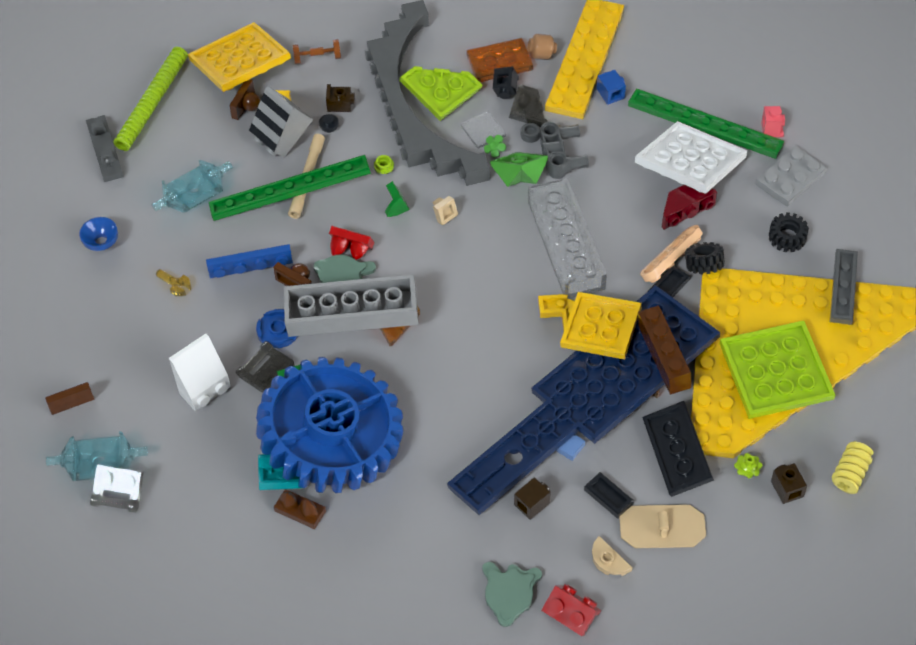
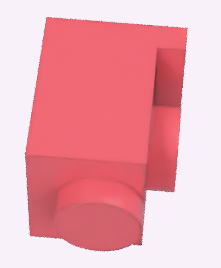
M764 106L761 120L762 132L772 137L784 136L785 115L782 114L780 106Z

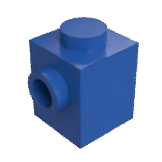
M616 70L597 76V90L607 105L625 99V81Z

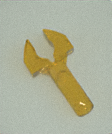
M161 269L157 270L156 276L172 285L170 291L174 296H186L185 290L178 286H186L191 290L190 280L184 274L180 278H175Z

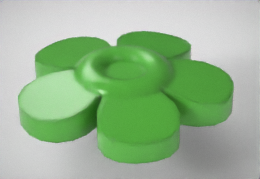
M496 135L495 138L488 136L486 143L489 145L484 146L485 153H491V156L494 158L499 157V151L504 152L506 150V144L502 143L503 137L501 135Z

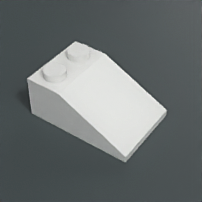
M204 334L169 358L179 394L194 411L206 406L212 399L224 394L231 387L228 374L207 334Z

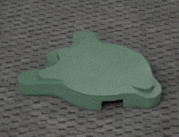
M334 255L316 261L314 263V271L318 274L321 283L363 279V276L373 274L376 271V265L372 261L359 262L346 255Z
M486 562L482 566L483 573L488 580L485 590L486 604L494 612L501 626H511L521 613L529 610L533 599V587L541 580L542 571L538 568L523 571L516 565L511 564L508 566L507 572L503 573L494 563Z

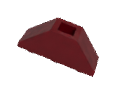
M685 184L670 191L663 213V230L674 227L687 218H693L704 210L711 209L716 203L717 191L711 188L705 194Z

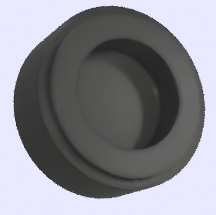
M534 123L523 125L521 127L522 140L528 143L538 141L541 132L540 127Z

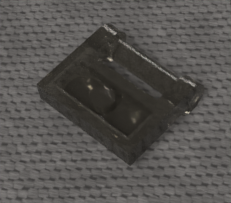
M264 341L260 345L259 351L243 367L240 366L236 370V374L263 393L265 389L271 388L272 379L278 376L277 371L289 366H295L294 360L273 348L269 342ZM266 355L270 356L254 375L249 373Z
M97 465L90 505L128 509V512L136 513L139 508L144 471ZM103 489L131 494L130 500L106 497L102 496Z

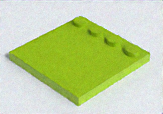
M804 320L720 339L719 344L749 419L834 400L835 392Z

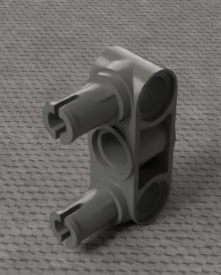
M545 122L541 126L540 144L542 154L548 156L546 163L548 174L554 179L563 178L571 170L589 167L587 155L569 157L565 153L563 139L580 137L578 124L561 127L554 122Z

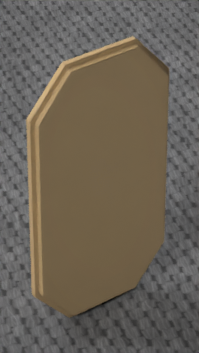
M691 505L631 506L619 516L621 539L634 548L695 547L706 537L704 514Z

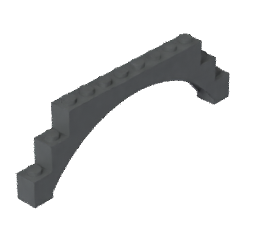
M423 0L402 4V13H399L400 19L385 22V31H382L383 38L367 41V49L365 50L366 60L371 62L369 63L371 74L376 75L374 77L376 87L381 89L379 91L381 101L386 103L384 105L386 115L391 117V129L397 133L395 134L396 143L402 147L400 149L402 160L407 161L408 167L430 163V167L432 170L435 169L437 177L458 172L460 179L464 178L466 186L490 181V167L484 152L478 154L460 148L436 135L415 116L402 94L399 73L403 57L417 34L424 27L429 26L428 11Z

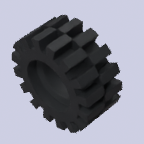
M786 212L785 216L783 213L779 214V218L775 216L771 222L768 235L769 241H772L771 245L773 247L777 245V250L779 251L781 248H784L783 252H787L788 249L791 252H795V248L797 251L800 250L801 246L805 245L809 230L806 220L803 221V217L796 218L797 214L793 213V216H790V212ZM789 229L794 231L796 235L788 236L783 234L781 230Z
M703 242V244L696 243V246L691 245L685 251L686 268L689 272L693 271L694 274L697 272L702 275L704 272L710 274L711 271L715 273L725 266L724 249L718 243L715 245L714 242L709 244L707 242Z

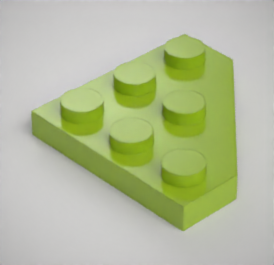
M419 66L411 68L399 80L439 121L443 120L476 94L483 86L467 71L457 73L450 72L448 69L434 68V70L422 69Z

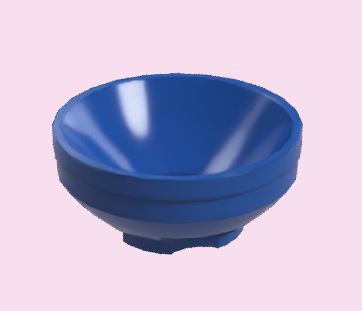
M95 217L83 224L79 236L86 248L93 251H102L115 244L118 238V228L115 222L109 218ZM100 237L107 238L103 244H97L96 240Z

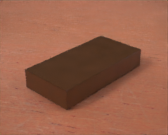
M88 382L45 397L52 415L95 400Z

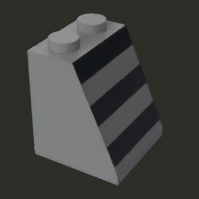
M267 86L249 131L255 135L253 138L255 141L267 146L266 150L273 156L278 154L285 158L313 119L287 97Z

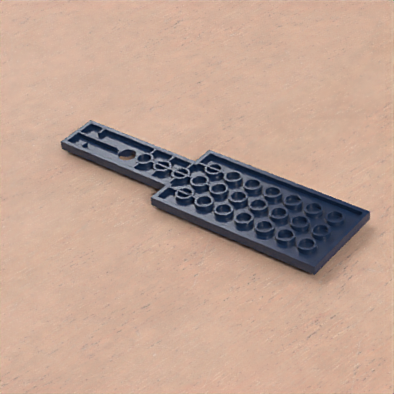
M656 285L636 301L641 303V311L659 305L687 365L720 337V332ZM638 321L625 360L576 350L531 387L532 393L544 403L447 483L448 489L475 513L480 515L578 431L594 444L597 443L659 390L665 383L640 332ZM508 453H520L522 460L518 464L511 465L505 461V457Z

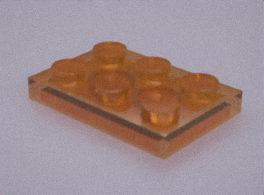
M522 38L467 50V58L475 78L479 82L492 80L495 68L513 66L517 74L533 70V63Z

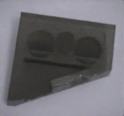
M519 84L509 118L524 123H534L539 127L547 122L543 115V105L539 100V91Z

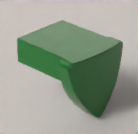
M392 181L387 184L386 187L393 198L385 210L387 217L398 216L409 211V206L394 182Z

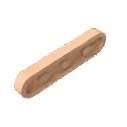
M693 225L684 230L640 273L644 281L651 283L658 281L665 270L673 267L674 262L679 257L685 255L687 248L699 242L703 234L700 227Z

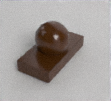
M252 79L243 82L230 103L232 119L239 120L244 110H257L261 100L258 94L255 93Z
M277 262L273 267L275 279L285 286L312 284V281L308 279L310 270L305 264L297 263L288 268Z

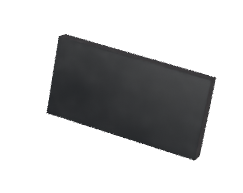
M685 401L642 417L671 497L714 481Z

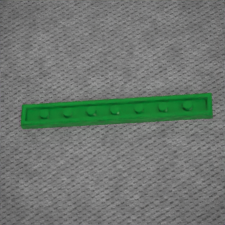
M637 88L628 101L629 107L674 123L677 121L726 142L777 159L784 145V141Z
M361 155L208 203L213 221L368 175L371 172L366 156Z

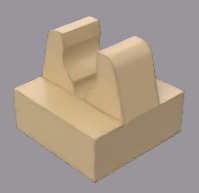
M448 196L445 199L439 197L432 202L439 224L444 225L458 215L455 201L452 197Z

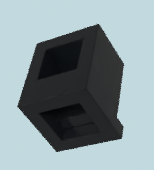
M513 66L494 69L492 89L497 97L509 99L510 95H516L519 76Z

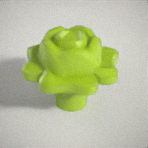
M745 453L744 456L739 455L737 462L734 464V467L738 469V475H744L749 479L753 475L758 476L759 470L763 466L759 462V457L752 456L749 453Z

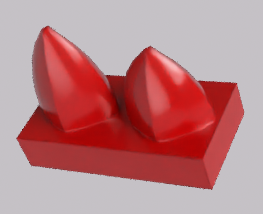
M335 226L330 228L332 256L341 255L349 243L351 244V255L355 260L361 258L368 249L372 250L374 241L370 236Z

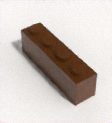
M659 305L639 311L638 323L640 332L669 394L691 389V372Z

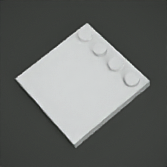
M677 121L635 156V163L706 194L746 158L747 150Z

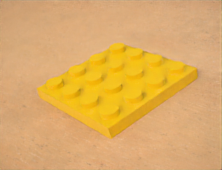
M255 22L188 54L189 60L223 92L231 90L235 86L291 59L289 51Z

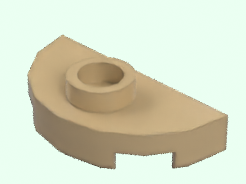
M598 536L592 548L593 563L597 569L606 575L621 574V576H624L631 572L632 567Z

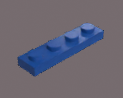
M290 244L206 259L210 278L263 270L274 267L277 262L282 265L293 263Z

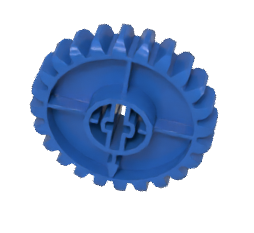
M319 357L317 365L314 366L306 359L301 361L300 370L293 366L285 368L284 377L275 376L271 381V388L264 390L261 404L257 408L256 419L258 423L256 435L261 440L260 449L262 453L270 455L269 464L273 469L284 466L282 475L284 479L291 480L295 476L299 477L298 487L303 489L311 482L315 483V490L318 493H323L326 485H331L333 492L342 493L344 484H348L352 490L360 489L362 479L367 483H372L376 480L377 473L386 472L391 460L397 456L404 430L401 425L403 419L402 410L397 408L398 399L396 395L392 393L387 394L388 383L382 380L375 383L376 372L367 370L365 373H361L360 363L353 362L349 367L344 366L343 358H336L334 364H329L325 357Z

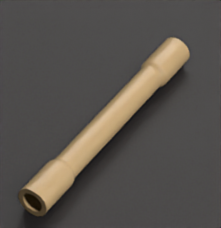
M314 134L303 173L315 169L318 156L325 141V137L321 134ZM306 193L293 198L288 212L291 218H300Z

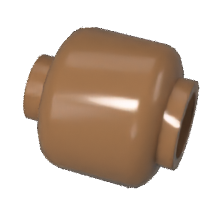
M535 34L532 38H529L528 53L534 59L549 60L552 54L556 53L557 43L554 42L551 35Z

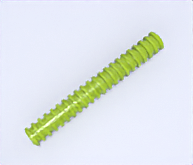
M175 46L169 53V56H167L164 64H162L153 81H151L142 98L128 117V120H126L114 139V145L122 151L130 150L136 137H138L150 115H152L164 93H166L188 58V53L183 48Z

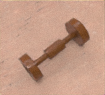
M339 39L333 40L334 48L323 49V47L310 48V51L299 52L298 44L293 45L295 64L301 63V55L310 54L311 56H317L333 51L335 59H340Z

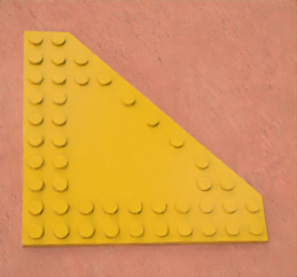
M725 268L717 270L715 273L711 271L710 274L704 272L701 279L699 317L720 332V337L695 358L691 419L704 454L735 458L746 447L752 446L770 430L776 429L794 413L800 412L807 407H799L749 419L719 344L720 339L804 320L832 388H834L835 384L851 376L865 363L868 364L879 356L883 350L899 342L907 333L916 330V288L856 282L852 325L829 322L833 279Z

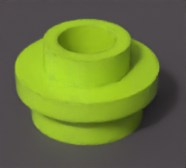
M380 155L374 162V169L380 174L390 173L394 169V162L389 156Z

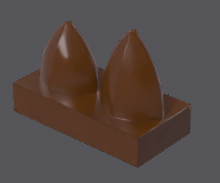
M287 489L283 491L274 505L275 512L314 530L326 512L325 506Z

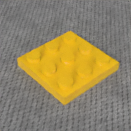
M578 292L560 341L561 348L625 360L638 321V312L642 309L641 303Z

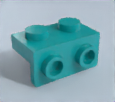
M258 455L259 490L301 489V487H298L299 477L295 476L291 480L284 479L282 477L284 466L273 469L269 464L270 455Z

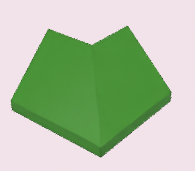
M515 152L492 160L490 164L507 187L520 182L537 184L548 161V156Z

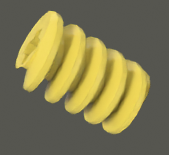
M854 441L848 443L832 475L834 485L843 492L856 494L859 490L858 487L862 484V479L865 478V472L869 469L868 465L872 463L871 456L874 451L861 442Z

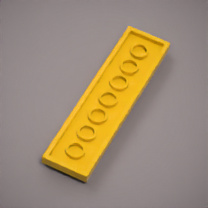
M603 0L586 1L545 104V111L583 120L597 83V76L601 73L622 17L624 5Z

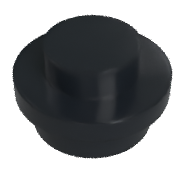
M333 114L323 115L319 119L320 128L327 133L334 132L339 125L338 118Z

